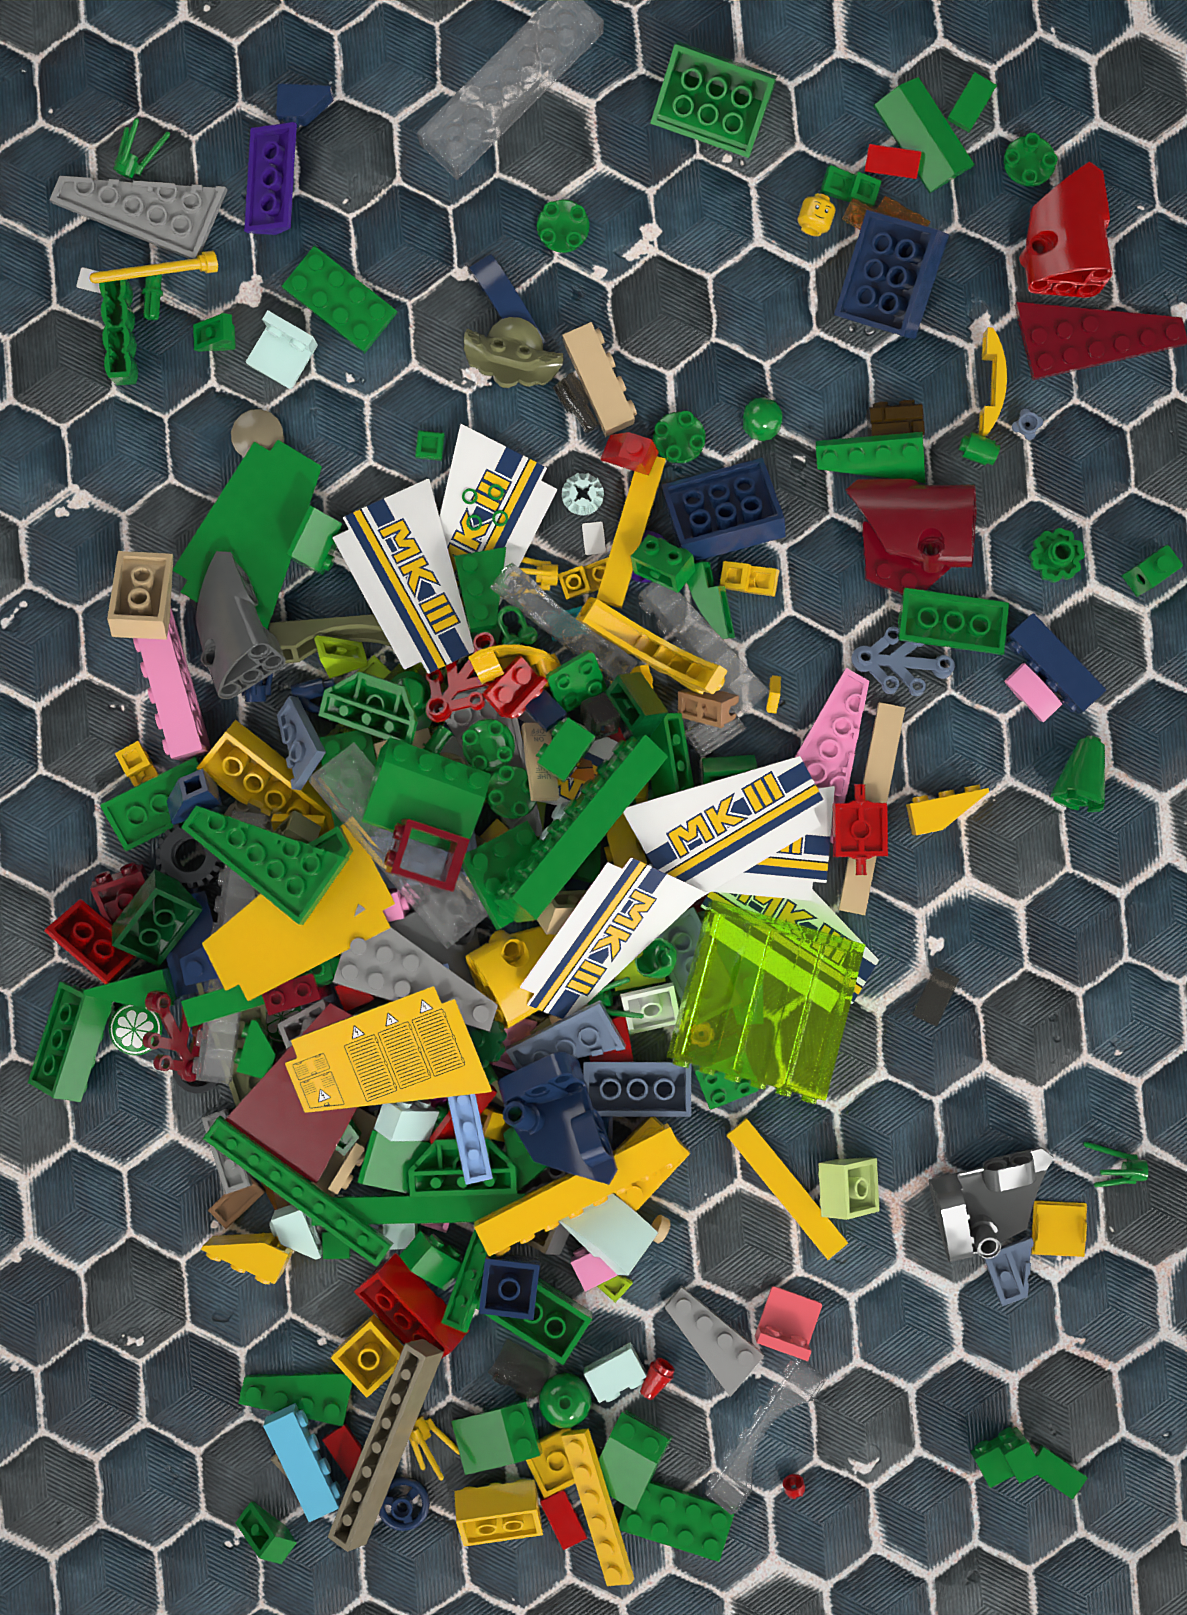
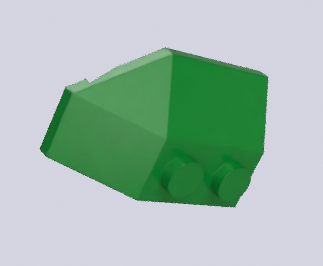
M357 672L324 690L318 715L386 740L391 737L411 745L418 723L406 686L364 672Z
M485 1137L493 1179L465 1184L457 1140L436 1139L408 1170L410 1197L517 1194L516 1165L490 1137Z

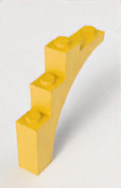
M589 597L575 619L624 653L634 655L656 671L669 675L693 692L714 694L725 682L724 676L728 671L720 665L699 658L667 642L618 613L597 598Z

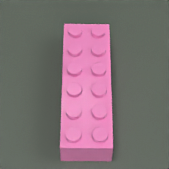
M171 608L167 640L133 638V642L137 652H141L144 661L140 663L143 676L149 679L151 688H148V695L152 704L155 703L158 713L155 714V720L158 728L163 729L165 739L162 740L164 751L172 759L184 761L194 756L198 757L208 754L211 746Z

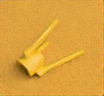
M523 557L521 562L537 566L536 569L512 568L511 571L513 573L536 575V582L541 584L507 591L500 594V597H511L540 590L550 591V586H557L558 565L551 564V561H540Z
M423 1415L417 1417L409 1440L421 1470H425L426 1466L418 1446L419 1444L437 1477L442 1481L444 1476L425 1442L432 1436L429 1431L432 1430L458 1455H460L459 1449L434 1424L431 1418L425 1420Z

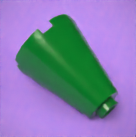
M1088 735L1078 740L1052 789L1051 797H1054L1053 801L1055 803L1078 811L1080 806L1088 807L1087 812H1100L1104 809L1105 745L1101 742L1100 738Z

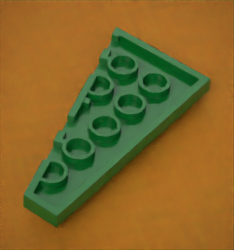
M195 806L181 827L298 925H304L350 859L201 806Z

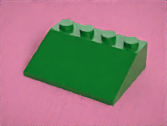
M677 42L672 51L650 124L749 158L778 76L685 43Z
M390 737L379 751L361 822L393 832L396 824L401 823L402 819H410L471 839L486 798L491 774ZM414 829L411 830L409 836L412 840L446 852L449 851L451 841Z

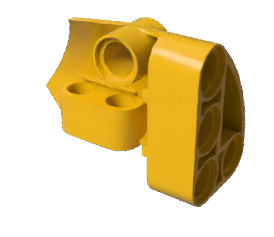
M522 645L491 646L481 649L468 657L482 684L494 681L496 677L503 675V670L516 656H521L538 676L545 678L549 672L561 666L555 653L550 655L543 650ZM548 682L543 687L545 690L550 689Z
M541 926L509 934L504 930L496 931L490 937L489 944L486 943L466 955V961L476 989L498 1005L494 1018L495 1021L502 1022L506 1029L538 1011V1009L527 1005L534 993L522 989L520 986L556 936L546 934Z

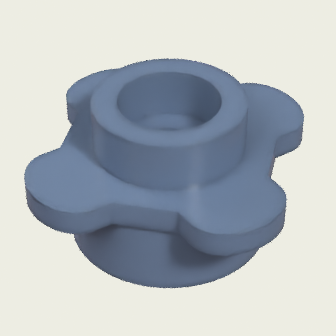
M1023 409L1019 413V419L1012 424V430L1023 434L1026 440H1032L1036 436V430L1043 425V419L1030 412L1029 409ZM1026 422H1028V423L1030 424L1029 427H1026V426H1025V423H1026Z

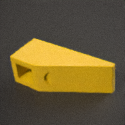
M979 784L964 787L965 793L955 795L954 790L939 792V798L929 800L928 795L912 798L913 803L906 804L912 836L943 830L989 793V788L981 789Z

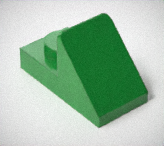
M221 313L193 325L194 351H225L235 349V326L232 324L231 314Z

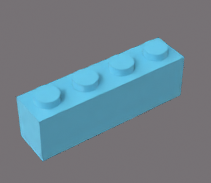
M296 1403L267 1416L263 1427L308 1521L311 1522L339 1509L342 1491L337 1482L333 1483L329 1475L331 1468L327 1459L320 1456L318 1451L320 1449L319 1442L315 1434H310L307 1428L308 1419L303 1410L299 1411Z

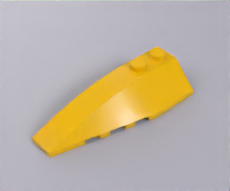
M237 720L232 723L197 767L198 770L203 768L217 782V785L239 802L246 805L250 803L260 808V812L268 816L271 814H291L295 810L302 815L326 816L328 830L330 831L334 828L329 800L309 780H307L301 790L292 789L290 780L294 778L292 768L287 767L286 759Z

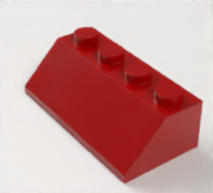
M396 1253L383 1262L354 1291L404 1345L408 1342L424 1339L443 1351V1358L451 1353L467 1334L441 1323L447 1308L444 1301L433 1293L422 1278L411 1272Z

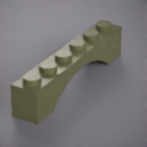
M374 614L269 623V632L277 638L286 659L285 663L301 662L311 654L318 652L314 639L317 635L356 642H373L391 647Z

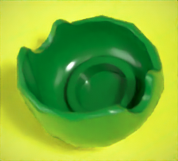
M765 397L754 398L746 405L744 410V431L752 439L758 441L771 440L781 429L783 420L782 409L774 400Z
M655 938L643 950L642 956L635 959L637 971L648 978L662 979L673 971L677 961V951L674 944L667 939Z

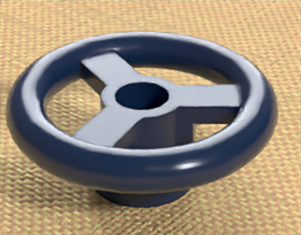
M397 1477L392 1479L388 1492L399 1485H407L412 1488L406 1495L399 1497L386 1494L379 1516L390 1528L408 1531L416 1528L425 1520L430 1508V1499L425 1487L420 1482L410 1477ZM419 1494L422 1500L421 1511L415 1519H412V1501ZM404 1502L407 1507L403 1509L398 1504ZM385 1505L391 1506V1513L394 1518L398 1520H403L404 1522H398L393 1520L387 1514L385 1510Z

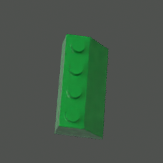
M61 981L58 985L28 1083L52 1098L81 1102L83 1094L87 1090V1081L91 1069L95 1064L99 1043L103 1039L107 1018L111 1014L112 1001L84 996L83 990L87 989Z

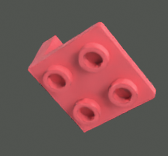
M772 1286L754 1335L756 1342L808 1361L812 1352L809 1343L822 1308L821 1302Z

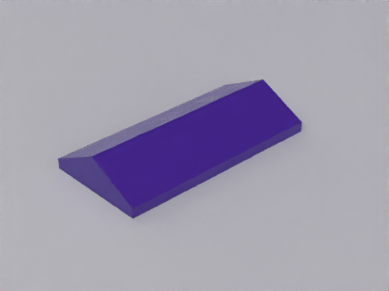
M295 122L255 127L250 130L244 228L246 233L277 235L291 228L297 129Z

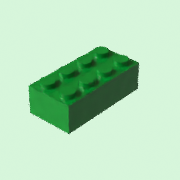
M539 1277L533 1320L485 1314L562 1365H564L592 1321V1312ZM480 1298L476 1306L477 1310H479Z

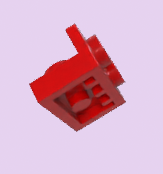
M516 656L503 670L504 674L497 677L482 693L496 712L504 718L513 719L523 714L526 710L525 706L543 692V687L548 682L545 677L538 676L521 656Z

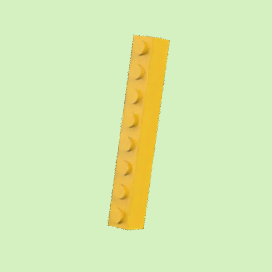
M666 1123L612 1151L618 1170L610 1185L569 1173L475 1221L474 1228L488 1256L493 1254L501 1256L511 1249V1245L519 1241L521 1244L532 1240L535 1237L534 1233L542 1229L545 1231L554 1229L563 1218L567 1216L569 1219L575 1218L584 1212L583 1208L591 1204L598 1206L606 1202L608 1195L616 1191L618 1194L628 1191L633 1187L632 1183L639 1179L647 1181L657 1175V1170L663 1167L670 1169L681 1162L680 1158L685 1155L669 1124Z

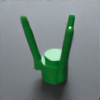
M135 118L130 132L129 127L124 128L113 170L129 179H133L134 174L141 176L144 167L169 138L170 132L167 131L140 164H138V157L129 153L139 124V119Z
M626 977L607 984L588 1002V1005L601 1000L609 1015L642 1019L644 1018L642 1013L611 1010L608 1007L613 1005V997L650 988L653 985L649 984L619 991H610V989L630 982V978Z
M1089 1142L1083 1143L1087 1148L1127 1160V1162L1122 1163L1121 1169L1100 1170L1101 1175H1122L1123 1178L1096 1182L1094 1187L1136 1184V1181L1145 1182L1147 1180V1161L1138 1160L1137 1154H1127Z

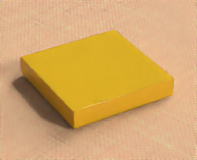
M560 1428L540 1438L543 1451L541 1456L526 1460L544 1499L575 1484L561 1435L565 1431L572 1430L571 1428Z

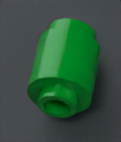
M971 432L969 436H963L959 450L962 451L961 457L985 466L986 464L993 465L1000 451V445L995 444V440Z

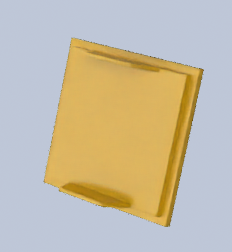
M1034 1201L1032 1239L1034 1243L1033 1247H1031V1254L1085 1257L1087 1203Z

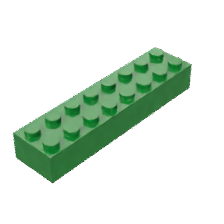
M646 734L636 738L632 736L626 741L621 740L612 749L614 754L611 758L604 760L597 767L596 772L598 774L593 780L589 779L580 788L582 793L576 800L572 799L563 809L565 814L561 819H556L547 828L548 835L543 840H538L530 849L532 854L529 858L522 860L513 870L516 874L510 881L506 880L497 889L498 896L493 901L515 922L519 923L538 919L668 758Z

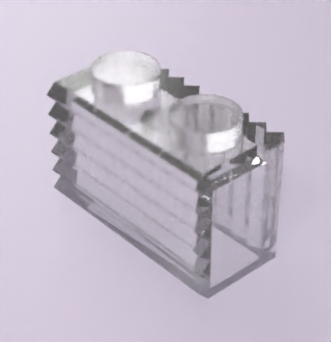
M731 706V708H730V710H729V713H735V714H736V712L734 711V709H733L732 706ZM737 715L734 720L724 724L723 728L691 720L686 724L688 729L685 731V736L700 759H702L746 730V727Z

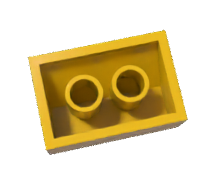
M519 1479L513 1483H492L489 1486L478 1488L469 1486L462 1490L454 1491L456 1523L464 1546L543 1535L538 1493L534 1480Z

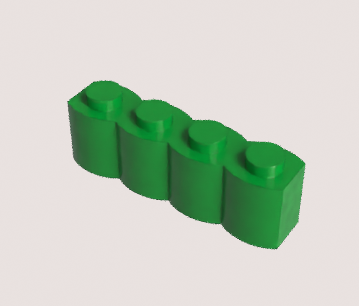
M128 279L99 283L100 293L104 298L101 305V316L105 324L103 344L107 350L104 360L106 374L117 386L136 384L138 367L134 356L137 346L132 333L135 317L130 307L133 300L132 286Z

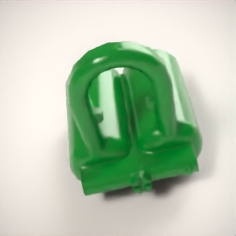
M509 605L499 611L497 622L503 633L501 645H520L521 643L530 645L537 640V631L531 625H527L519 608ZM507 611H514L518 615V623H521L522 626L519 628L517 635L508 632V626H505L502 618Z

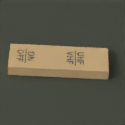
M523 723L521 729L531 801H557L560 798L557 778L538 766L537 761L539 758L536 757L544 743L548 745L551 743V731L549 730L546 733L538 723Z

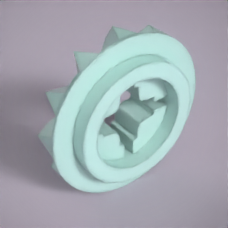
M589 473L575 474L567 479L562 488L563 503L574 514L589 515L595 512L603 502V487L598 478ZM575 486L582 490L591 486L587 493L591 502L585 498L578 499L575 502L578 496Z

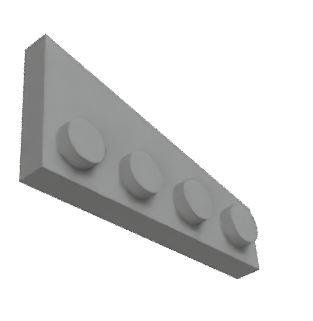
M682 1285L665 1304L667 1312L731 1397L764 1357V1354Z

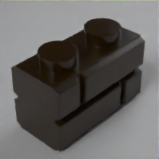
M903 400L899 402V405L889 406L888 402H877L873 404V407H869L866 412L868 436L923 432V436L925 435L922 403L915 404V400Z

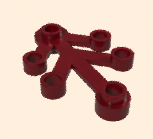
M157 990L149 992L145 999L146 1008L151 1012L159 1014L170 1039L161 1037L158 1033L147 1032L143 1036V1045L150 1049L164 1048L174 1050L180 1060H173L169 1055L158 1054L153 1060L154 1068L160 1071L175 1070L183 1080L188 1082L197 1080L203 1069L199 1054L203 1040L207 1039L210 1035V1026L205 1023L193 1026V1039L190 1050H188L187 1040L191 1027H188L183 1007L181 1009L182 1018L178 1028L169 1009L171 1000L168 994Z

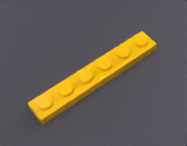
M589 1428L565 1431L561 1438L606 1585L631 1584L635 1578Z

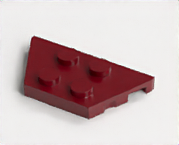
M865 521L862 523L861 531H863V557L865 559L866 581L903 596L904 588L927 590L952 568L944 565L943 569L937 573H927L921 568L920 561L886 552L871 525Z

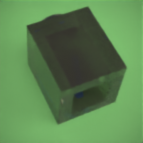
M605 693L589 697L581 702L580 720L586 729L595 735V741L618 733L620 714Z

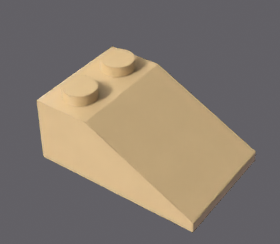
M118 551L107 618L112 637L167 640L171 609L173 554Z

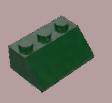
M154 869L112 925V946L159 967L202 912L203 908L178 880Z

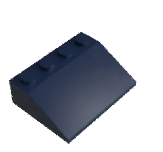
M866 210L834 315L900 336L916 339L949 234L934 228Z
M763 458L661 485L678 548L687 549L693 554L694 561L786 537L785 518Z

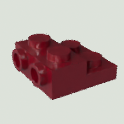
M128 863L120 868L121 872L111 875L109 871H105L96 875L95 880L92 881L90 890L102 917L109 924H114L148 879L143 864L136 866L135 863Z

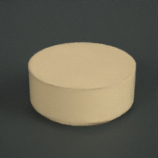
M658 1215L651 1225L658 1232L653 1240L654 1242H662L670 1229V1219L662 1215Z

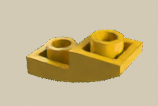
M609 557L558 574L566 600L599 590Z

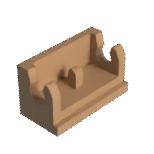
M688 688L678 691V713H682V718L723 728L724 724L734 720L737 715L729 713L731 706H735L739 702V695L720 690L715 691L714 694L707 692L700 694Z

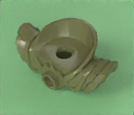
M520 317L501 319L492 326L487 337L468 328L464 335V351L469 365L478 369L485 376H493L495 382L503 388H510L518 382L524 386L545 385L557 375L563 364V353L544 351L542 338L537 328L529 321Z

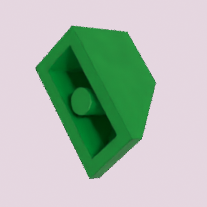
M251 1501L235 1522L259 1559L282 1564L297 1543L282 1522L255 1502Z

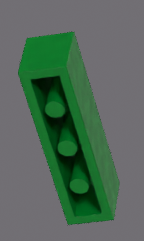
M668 713L650 736V739L668 756L651 777L654 799L694 788L682 713Z

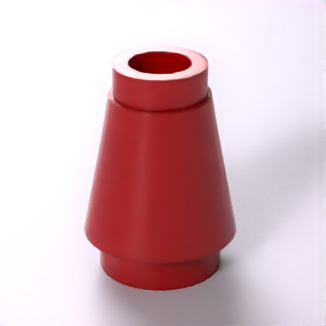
M662 1358L652 1361L640 1393L645 1398L653 1400L674 1378L675 1368L673 1365Z

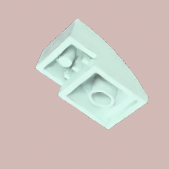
M614 1194L608 1195V1200L598 1206L591 1204L583 1208L584 1212L575 1218L569 1219L567 1216L559 1221L594 1257H600L617 1275H629L658 1234L648 1222Z

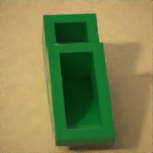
M710 562L695 563V572L689 578L687 584L696 605L710 626L723 640L735 638L725 586L714 585Z

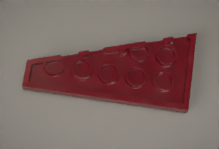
M1016 302L1014 305L1032 381L1177 348L1187 344V335L1182 317Z

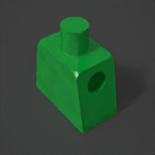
M1167 544L1160 547L1121 577L1135 596L1138 597L1183 567V564ZM1138 574L1144 578L1145 583L1139 579Z

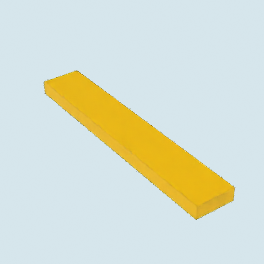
M656 457L649 476L634 471L597 594V599L607 605L618 608L623 606L633 573L631 555L642 543L665 466V458Z
M747 1118L726 1134L827 1260L848 1244L829 1218L821 1217L820 1207Z

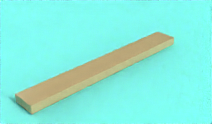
M878 703L863 778V784H866L865 800L873 803H887L905 707ZM877 856L866 859L867 875H855L856 859L848 857L838 910L865 915Z

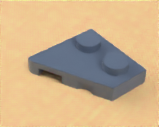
M1030 1236L1001 1246L999 1254L994 1258H984L997 1297L1002 1306L1028 1297V1276L1031 1270L1030 1255L1031 1247H1033L1034 1243Z

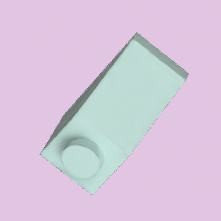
M293 1205L275 1210L270 1221V1229L274 1237L278 1236L280 1244L313 1259L321 1258L323 1244L316 1227L311 1226V1218Z

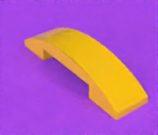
M988 327L983 333L982 360L992 361L990 406H984L979 412V435L984 437L990 432L999 417L1007 385L1005 355L1000 339L993 327Z

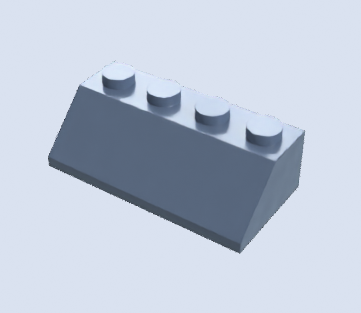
M584 1062L583 1076L593 1108L597 1110L600 1116L691 1117V1062Z

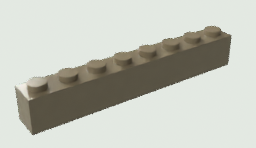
M424 1339L408 1342L404 1345L328 1534L329 1539L347 1552L367 1544L443 1356V1351Z

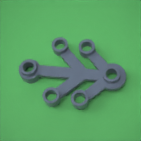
M889 627L884 637L871 647L860 646L856 648L851 657L853 666L861 672L869 671L882 685L883 691L887 694H893L897 691L899 680L894 676H887L880 666H888L903 681L913 696L922 695L926 684L922 679L914 678L906 668L932 670L934 675L941 679L948 678L955 668L953 659L947 655L938 656L936 659L906 657L915 648L924 645L921 643L905 642L891 655H880L890 644L894 645L899 642L897 627ZM888 633H895L897 638H890ZM861 655H867L870 660H862ZM940 662H946L949 667L943 668ZM886 682H893L895 687H887ZM913 684H919L921 690H915Z

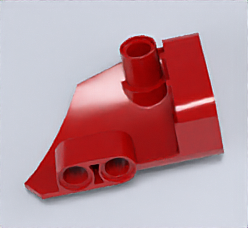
M1090 161L1059 183L1031 209L1026 246L1019 256L1020 264L1026 271L1027 286L1031 293L1083 298L1093 297L1101 292L1113 275L1106 231L1109 225L1110 212L1104 174L1100 168Z

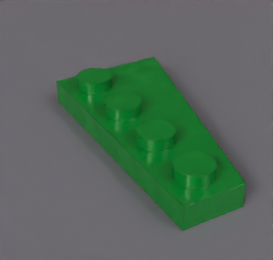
M923 432L816 441L817 468L819 470L890 479H912L925 483Z

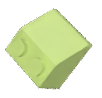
M877 1158L835 1159L819 1163L818 1177L820 1183L821 1217L847 1220L879 1212Z

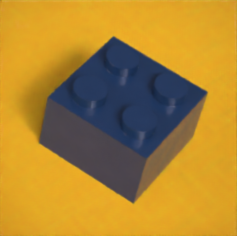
M486 1252L478 1314L533 1320L540 1258L503 1254L501 1256L493 1254L488 1256Z

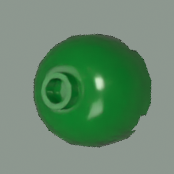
M558 1373L550 1377L542 1385L539 1394V1409L543 1417L551 1425L559 1428H572L582 1423L588 1416L591 1408V1392L587 1383L579 1376L571 1373Z

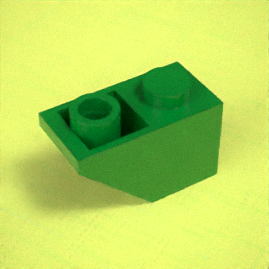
M253 1017L251 1023L246 1022L241 1037L246 1038L243 1049L238 1048L234 1063L238 1064L236 1072L262 1079L273 1067L277 1049L260 1018Z

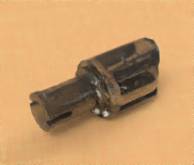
M573 372L552 387L566 412L575 415L585 434L599 426V423L587 406L590 399Z

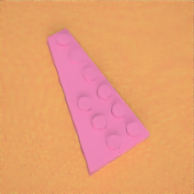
M845 668L795 755V757H801L817 788L835 787L833 803H845L869 680L848 668ZM832 814L831 837H830V843H832V844H833V814Z

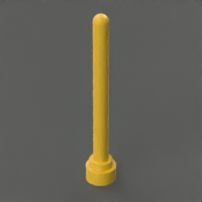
M212 250L202 252L201 255L194 259L93 272L90 274L89 279L92 283H103L195 269L205 271V273H213L218 271L216 254Z

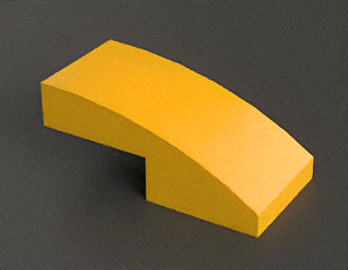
M724 561L719 586H725L726 589L775 597L779 570L751 566L746 563Z
M139 741L115 753L126 776L130 778L134 787L159 775Z

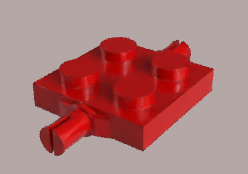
M854 784L855 801L832 804L833 857L856 859L855 875H867L866 859L875 856H888L887 803H873L865 800L866 784Z

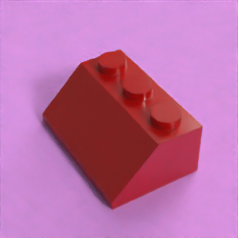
M82 899L78 900L44 930L45 933L105 984L117 981L132 967L137 958L112 946V925Z

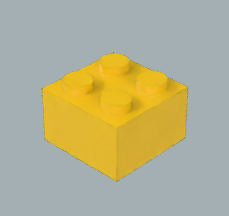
M373 1314L334 1350L331 1359L367 1398L394 1373L404 1346Z

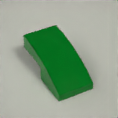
M830 165L827 167L820 193L846 202L873 207L882 181L861 172L852 174Z

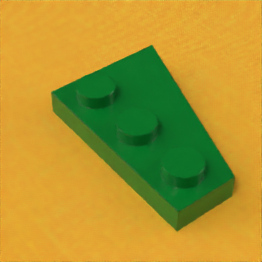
M506 547L454 556L470 633L495 629L497 626Z

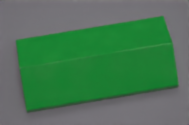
M919 77L898 85L874 104V108L901 149L921 151L917 175L929 194L975 165Z
M904 588L898 617V640L1003 655L1009 603Z

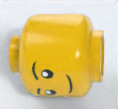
M817 193L815 196L804 199L798 216V223L804 233L811 236H821V233L829 231L836 209L828 196Z

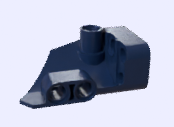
M556 1052L498 1081L497 1084L505 1106L503 1119L508 1125L514 1127L534 1162L610 1185L618 1168L602 1118L597 1110L593 1108L578 1059L566 1052ZM522 1112V1117L518 1120V1116Z

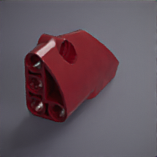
M857 479L845 490L871 525L886 552L920 561L921 568L927 573H937L943 569L944 565L948 567H973L977 515L975 484L920 485L912 479Z

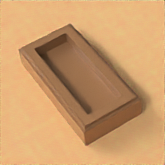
M251 1175L252 1186L224 1194L208 1209L225 1229L265 1193L264 1188Z

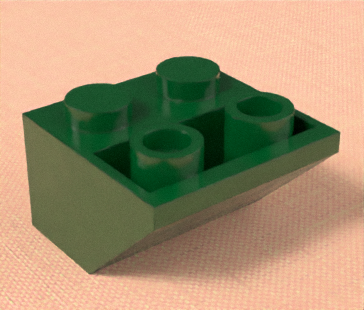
M641 672L617 675L605 692L611 707L631 737L634 736L636 738L646 734L650 738L668 714L667 709Z

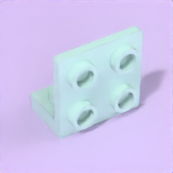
M267 310L262 319L267 327L253 348L246 363L288 389H292L318 344L313 336Z

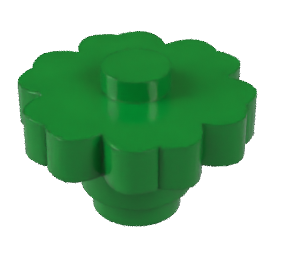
M1058 528L1053 533L1049 531L1043 532L1033 541L1035 550L1029 554L1031 568L1035 571H1040L1042 580L1052 583L1058 582L1061 578L1069 580L1081 570L1079 561L1085 557L1082 542L1074 540L1073 532Z

